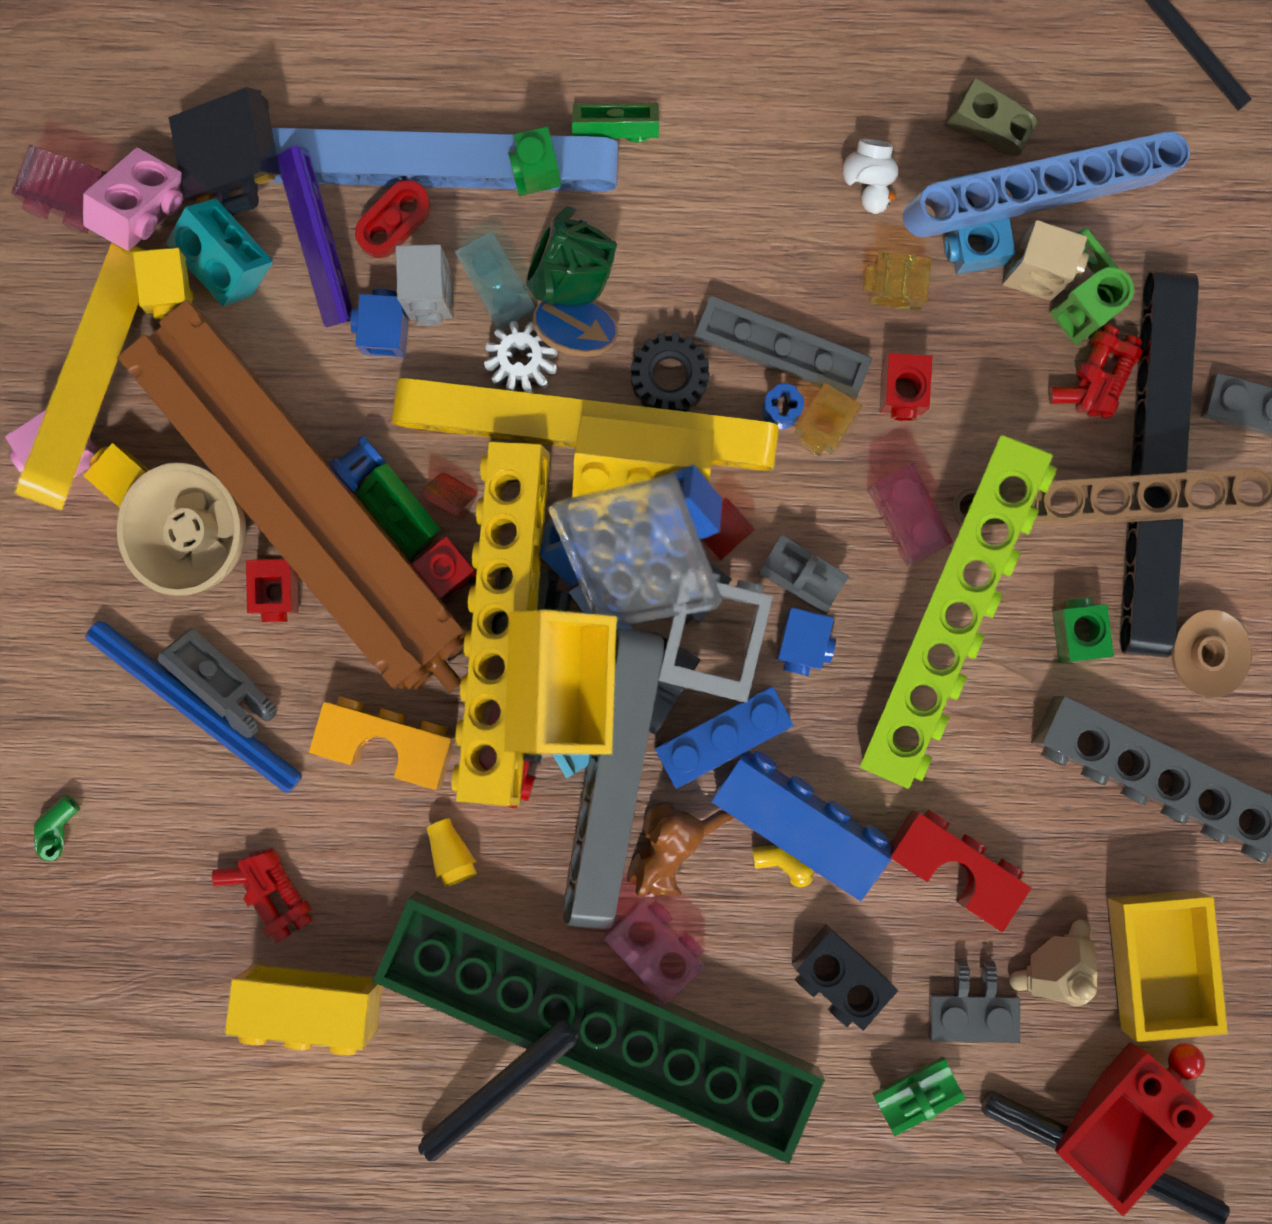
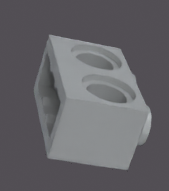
M441 244L396 246L397 300L409 319L416 320V324L421 326H437L442 324V319H453L452 271Z

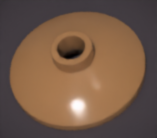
M1201 610L1187 617L1177 629L1175 644L1171 650V658L1178 679L1188 690L1203 697H1221L1237 689L1246 678L1251 665L1252 648L1245 628L1234 616L1221 610ZM1203 647H1204L1205 652H1206V655H1205V658H1204V659L1202 658V648H1203Z

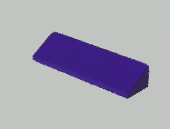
M295 145L277 155L279 170L321 318L325 327H331L350 322L353 307L309 150Z

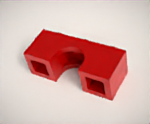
M927 809L925 814L922 815L912 810L890 843L892 846L891 859L927 883L941 865L947 862H959L966 871L967 884L957 903L1003 933L1032 889L1020 880L1024 872L1002 858L998 864H995L983 856L987 848L967 834H964L961 840L947 832L946 830L950 823L933 811Z

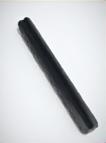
M568 1021L558 1022L422 1137L421 1144L418 1145L419 1153L424 1155L427 1161L430 1162L439 1159L576 1044V1039L578 1038L576 1028H573Z

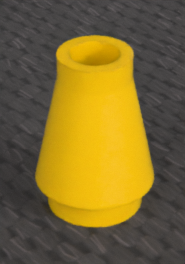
M450 818L438 821L426 828L430 840L436 879H441L444 888L456 885L477 875L474 867L477 861L454 828Z

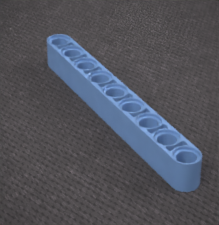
M272 128L277 155L295 145L309 150L318 184L393 186L397 182L410 180L417 182L422 187L517 190L508 152L516 150L514 134ZM550 135L559 169L561 186L548 190L606 192L616 189L618 176L617 141L606 137ZM281 174L275 176L276 180L268 182L283 183Z

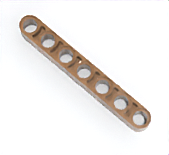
M1249 468L1052 481L1047 493L1038 490L1031 507L1038 509L1039 512L1032 527L1251 515L1258 513L1271 503L1272 476L1262 469ZM1246 481L1258 484L1263 493L1261 501L1251 503L1244 500L1240 495V484ZM1025 483L1000 484V496L1006 502L1013 496L1025 497L1026 485ZM1199 484L1211 487L1215 494L1214 503L1207 506L1196 503L1191 495L1192 487ZM979 486L966 487L958 492L954 498L953 510L956 521L961 527L966 518L961 513V506L968 499L975 497ZM1152 487L1163 489L1168 496V505L1159 509L1152 508L1145 502L1144 491ZM1105 490H1113L1120 495L1122 506L1115 511H1106L1097 502L1098 494ZM1068 493L1076 500L1077 506L1071 513L1060 514L1052 508L1050 501L1056 494ZM992 518L983 524L981 530L1008 529V526L1003 520Z

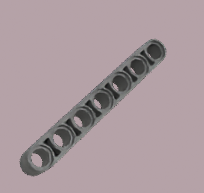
M616 628L612 754H590L564 899L563 916L566 926L611 929L614 923L663 657V637L658 633Z

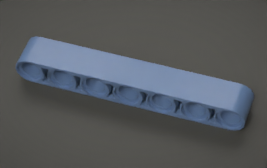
M1163 132L933 183L922 190L904 207L902 214L903 222L907 230L913 235L929 237L1154 185L1185 166L1190 156L1189 145L1180 134L1176 132ZM1045 180L1049 183L1051 188L1047 186ZM1005 188L1011 192L1013 198L1008 195ZM965 196L972 200L974 207L967 202ZM925 204L933 209L935 217L928 213Z

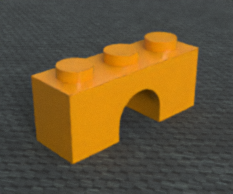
M338 696L337 703L333 701L323 702L308 753L348 765H354L359 763L362 750L370 739L376 736L383 737L395 746L398 753V763L393 778L433 790L442 788L456 737L446 735L447 726L422 720L421 727L404 722L406 715L385 708H380L379 715L362 710L364 702L344 696Z

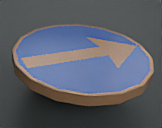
M541 301L533 312V329L539 338L553 349L568 355L581 357L601 355L613 347L618 336L617 323L608 311L594 302L580 306L553 303L551 306Z

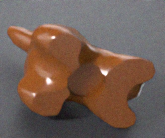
M668 803L654 806L646 813L643 822V830L649 845L633 858L629 866L627 882L636 884L635 892L640 897L645 895L648 897L666 896L669 894L680 897L682 892L676 885L675 875L681 863L696 851L704 836L735 817L724 810H719L705 820L700 821L689 813L675 810Z

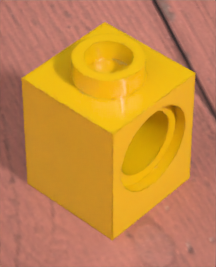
M112 443L109 447H103L94 454L89 462L90 468L83 476L120 508L126 493L133 483L150 470L127 449Z

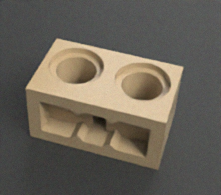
M1036 220L1015 245L1016 255L1009 263L1002 285L1052 301L1062 290L1067 291L1070 288L1073 279L1079 280L1089 257V254L1083 252L1088 237Z

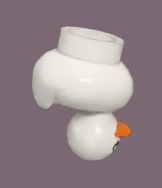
M859 139L857 151L846 157L843 163L844 180L850 186L854 182L869 184L861 195V202L866 211L879 214L884 212L889 207L890 202L897 198L896 194L887 188L898 176V166L891 157L893 145L879 140Z

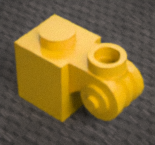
M179 248L133 252L139 305L147 314H153L154 319H160L161 321L185 300L188 299L191 303L194 301V292L189 288L186 257Z

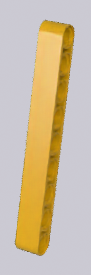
M400 378L396 380L391 423L405 428L576 448L582 415L715 431L711 465L762 471L774 470L779 425L771 422L418 379Z

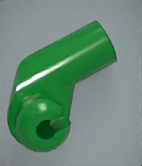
M63 795L34 823L35 852L44 861H55L61 856L64 849V824L80 811L77 802L69 795Z

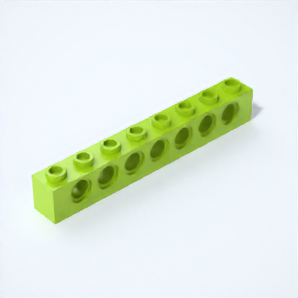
M1000 436L859 768L907 789H910L914 778L923 781L932 760L931 756L925 754L931 738L940 741L950 718L942 714L948 698L958 700L967 679L966 675L960 673L966 656L975 660L985 637L984 634L977 632L984 615L993 618L1003 596V593L995 591L1002 574L1011 577L1021 554L1020 551L1013 549L1019 533L1029 535L1039 512L1038 509L1031 507L1038 490L1047 493L1057 471V467L1049 465L1053 457L1052 454L1006 436ZM1008 477H1018L1026 485V495L1017 503L1006 502L1000 496L999 486ZM992 518L1003 520L1009 530L1007 539L998 545L987 543L981 535L983 524ZM980 560L989 566L991 576L984 585L973 586L965 580L964 568L969 562ZM955 602L967 604L973 613L971 622L963 627L952 625L946 616L947 608ZM936 644L950 646L955 654L954 662L947 667L935 666L929 658L930 648ZM919 685L932 687L937 694L936 703L927 708L915 704L912 699V690ZM901 726L913 727L918 732L920 741L913 747H903L895 739V730Z

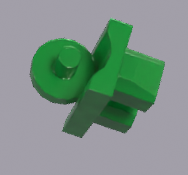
M943 1056L872 1093L894 1137L926 1120L929 1122L935 1119V1115L966 1100Z

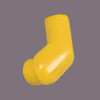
M775 844L752 847L755 869L779 866L789 875L791 884L796 887H806L812 882L814 870Z

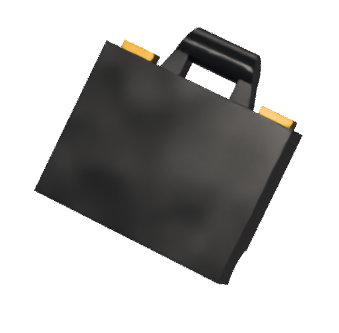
M245 87L168 117L178 171L182 172L181 186L184 199L195 200L197 203L216 198L234 216L255 209L259 203V196L257 194L258 184L276 180L275 176L280 175L268 111L269 105L266 98L261 95V90ZM243 188V194L230 198L229 192Z

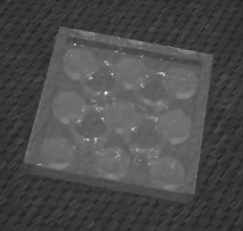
M675 474L556 501L549 508V512L593 615L617 616L616 626L716 609L723 601Z

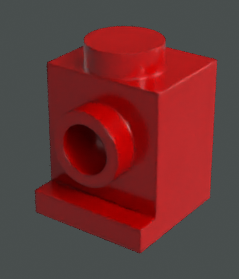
M286 559L246 560L247 613L261 615V623L288 622L287 614L299 613L298 574ZM280 585L282 587V597L274 601L270 596V590L273 586Z

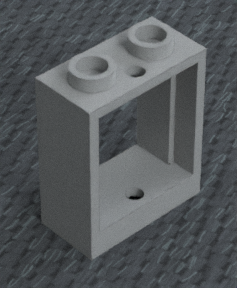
M694 569L693 576L685 574L682 577L658 681L747 702L773 596L762 594L764 589L762 585L738 580L737 586L734 587L719 583L720 575ZM692 590L756 606L738 681L674 666Z

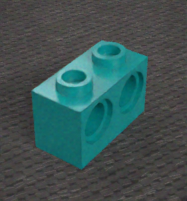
M216 198L185 207L166 242L170 249L179 248L186 257L187 268L223 307L252 297L274 262Z

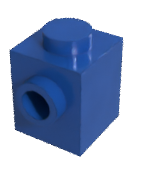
M374 289L372 290V295L359 294V307L352 308L350 324L351 332L356 333L355 346L363 355L406 358L409 317L397 300L396 291Z
M792 607L787 610L775 660L785 662L784 671L809 676L810 669L822 670L823 662L831 663L836 646V638L830 637L834 618Z

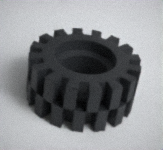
M664 332L657 334V338L651 340V338L647 339L644 342V346L641 349L638 348L631 365V383L636 397L640 398L641 404L644 407L688 412L691 406H696L701 401V397L705 394L708 385L709 363L708 359H705L703 355L704 350L700 345L696 347L693 344L694 340L688 336L686 339L680 338V333L672 332V336H665ZM675 359L683 364L687 372V379L680 388L664 390L655 383L653 370L660 361Z

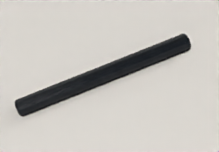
M989 1091L986 1094L981 1105V1111L985 1116L1054 1149L1068 1128L994 1091ZM1162 1173L1146 1191V1193L1210 1224H1225L1230 1214V1207L1224 1201L1165 1173Z

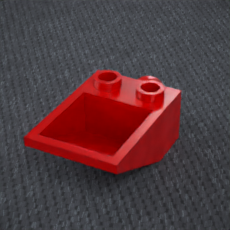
M1130 1042L1101 1073L1054 1150L1123 1217L1214 1117L1181 1084L1183 1079H1196L1205 1069L1203 1053L1192 1044L1181 1043L1173 1047L1168 1055L1169 1067L1165 1069L1148 1052ZM1148 1078H1154L1155 1087L1148 1083L1146 1080Z

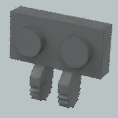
M957 960L954 971V993H929L928 1037L930 1040L1020 1043L1021 998L1017 995L996 994L997 969L995 961H984L981 968V994H968L970 968L966 960Z

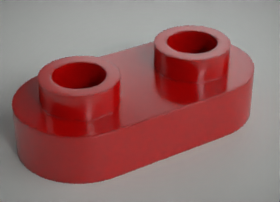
M404 180L397 182L359 219L355 228V237L359 246L367 255L374 258L390 256L396 251V246H401L425 222L431 210V203L425 189L414 181ZM406 202H416L417 206L414 211L409 213L402 211V207ZM383 231L387 233L386 239L383 242L375 243L372 241L373 235L376 232Z

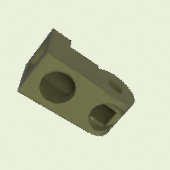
M975 78L961 92L944 125L957 132L965 130L987 142L992 148L1003 154L1018 156L1021 155L1037 124V119L1031 112L1019 106V103Z

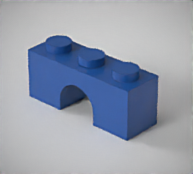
M771 686L750 696L747 702H739L712 719L655 747V751L674 787L677 789L793 727L794 724L774 687Z

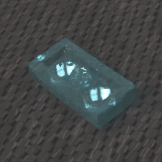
M493 231L455 251L460 264L497 329H501L510 324V322L516 321L535 310L533 302Z

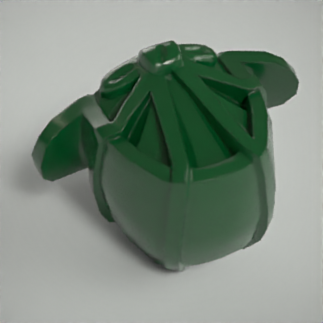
M569 206L556 215L549 224L536 247L526 277V285L532 295L537 300L544 301L551 306L553 303L580 306L591 303L600 297L610 276L617 248L616 241H612L599 229L588 225L584 220L576 221L570 219L575 214L576 209Z

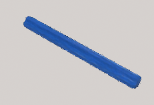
M97 621L87 631L85 638L88 642L280 790L288 793L298 785L302 778V774L254 736L247 738L239 734L238 731L230 726L225 716L222 718L176 676L107 623Z

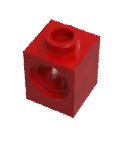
M888 353L882 362L879 413H890L891 419L895 421L917 420V415L922 416L930 408L933 356ZM901 379L910 381L915 387V397L910 399L901 397L895 388L896 381Z
M444 537L412 564L436 595L445 602L477 577L475 568L447 537Z

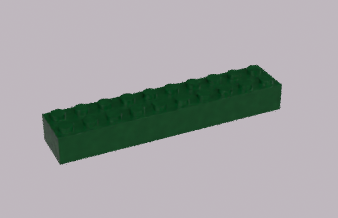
M415 892L408 898L372 981L524 1049H528L558 1022L568 1021L573 1028H576L578 1038L576 1039V1044L557 1059L556 1063L787 1164L791 1162L825 1081L820 1068L816 1065L419 892Z

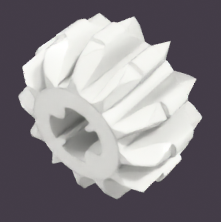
M516 321L510 322L512 334L508 336L503 330L496 329L494 334L500 345L495 343L486 344V352L495 357L489 358L484 362L486 370L496 371L492 377V382L495 386L507 381L506 390L517 391L518 385L522 384V388L526 393H532L530 383L536 381L541 388L547 387V380L541 373H556V365L548 360L555 358L558 352L552 347L546 346L547 344L538 335L535 336L536 332L533 329V322H529L526 325L524 333L520 332ZM516 352H519L521 355L527 354L530 362L525 366L521 362L515 363L513 355Z

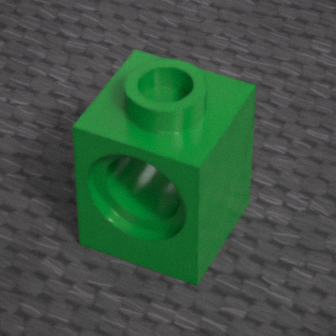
M1092 597L1066 600V609L1052 611L1059 663L1114 657L1108 604L1093 606ZM1078 618L1085 619L1090 625V635L1084 642L1079 640L1074 633V624Z

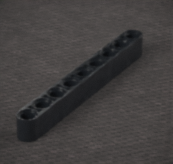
M1151 270L1147 274L1144 283L1140 339L1142 340L1140 349H1142L1143 353L1138 362L1130 476L1187 472L1199 281L1196 274ZM1152 487L1144 491L1145 502L1152 508L1159 509L1168 505V496L1163 489ZM1184 519L1127 522L1120 624V649L1123 654L1165 658L1171 656V650L1176 640Z

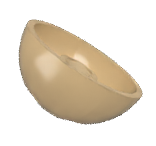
M169 463L151 469L133 483L119 509L117 541L125 564L141 583L162 594L172 596L192 595L217 585L236 566L245 545L246 521L242 506L214 473L196 465Z

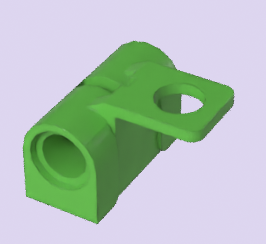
M1083 228L1077 234L1088 237L1086 245L1089 246L1096 256L1095 259L1088 252L1086 246L1084 247L1083 252L1089 254L1087 266L1094 275L1074 289L1067 299L1050 312L1051 316L1075 346L1123 310L1130 303L1134 294V283L1130 276L1122 269H1119L1087 228Z

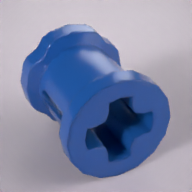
M787 383L776 385L774 389L767 393L762 406V416L765 422L779 425V430L792 427L803 411L804 397L793 385ZM779 398L786 399L787 407L792 408L789 409L786 416L779 415V408L774 406Z
M363 434L358 438L359 443L339 460L333 458L329 461L337 474L354 492L359 489V482L372 473L375 468L387 463ZM366 456L367 459L352 471L351 467Z

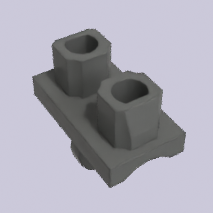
M783 535L780 536L758 572L824 614L828 612L836 596L849 578L844 572Z

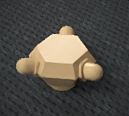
M1081 919L1076 920L1072 923L1069 934H1065L1064 937L1053 936L1031 955L1030 966H1027V970L1015 971L1011 974L1009 978L1011 987L1017 991L1028 990L1032 995L1066 1002L1071 1006H1082L1091 1001L1097 992V965L1095 943L1090 941L1089 938L1091 933L1089 923Z

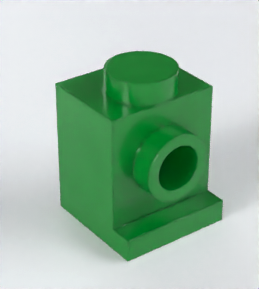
M548 126L514 134L516 150L510 151L508 154L519 197L560 187L559 169Z

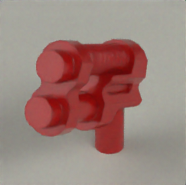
M1103 325L1101 331H1096L1090 343L1093 349L1087 362L1081 363L1077 370V377L1080 381L1078 386L1050 387V404H1077L1075 410L1078 413H1087V416L1112 418L1120 404L1118 400L1132 372L1131 370L1139 362L1143 353L1142 349H1140L1142 340L1132 335H1126L1124 341H1121L1117 338L1119 334L1117 328L1111 325ZM1110 353L1119 358L1112 374L1102 370Z
M273 848L264 849L261 854L259 851L248 854L249 857L238 862V867L214 869L212 871L214 887L243 884L247 891L243 899L247 907L253 905L265 925L261 930L266 938L272 936L276 944L291 935L287 927L288 924L293 922L297 930L313 921L308 913L312 910L307 900L303 902V898L296 891V887L293 886L294 884L289 879V876H287V872L282 868L280 856ZM275 890L279 891L280 897L283 898L285 905L290 909V911L280 916L268 896Z

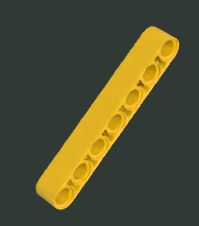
M111 242L20 476L15 495L62 510L117 363V356L120 355L139 303L133 252L147 250L134 246L131 250L127 251Z

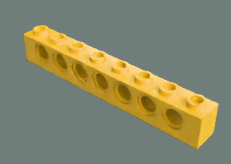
M489 442L488 455H483L481 458L480 476L481 480L485 481L484 498H479L476 507V520L478 525H481L480 542H475L472 551V564L477 569L476 586H471L468 595V609L470 613H473L472 630L466 632L464 639V654L466 657H469L468 675H463L460 683V699L462 702H465L464 720H459L456 728V744L458 747H461L460 764L454 766L451 781L452 790L457 792L456 802L520 806L524 753L504 751L509 625L503 633L495 635L491 629V622L501 612H506L509 618L510 612L537 611L541 557L539 554L544 533L550 453L541 444ZM511 482H520L521 490L519 495L511 501H504L503 491L505 487ZM508 525H515L517 535L514 541L508 545H501L499 542L501 530ZM510 568L513 573L511 584L506 589L498 590L495 585L497 574L503 569ZM501 656L505 663V670L501 677L491 680L487 673L488 664L493 658ZM496 701L501 708V715L496 723L488 725L484 720L483 711L489 702ZM490 745L496 751L497 761L493 768L486 771L480 764L479 756L481 751Z

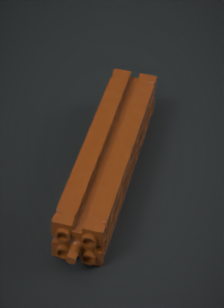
M187 299L160 321L162 327L151 336L144 334L117 356L126 368L136 376V380L372 665L378 668L382 673V677L392 689L410 690L414 688L417 690L434 675L449 693L460 686L461 679L446 660L450 662L464 651V639L466 632L469 630L467 626L457 617L447 602L441 600L412 566V560L408 558L357 494L342 480L327 458L233 345L223 336L222 332L203 312H200Z

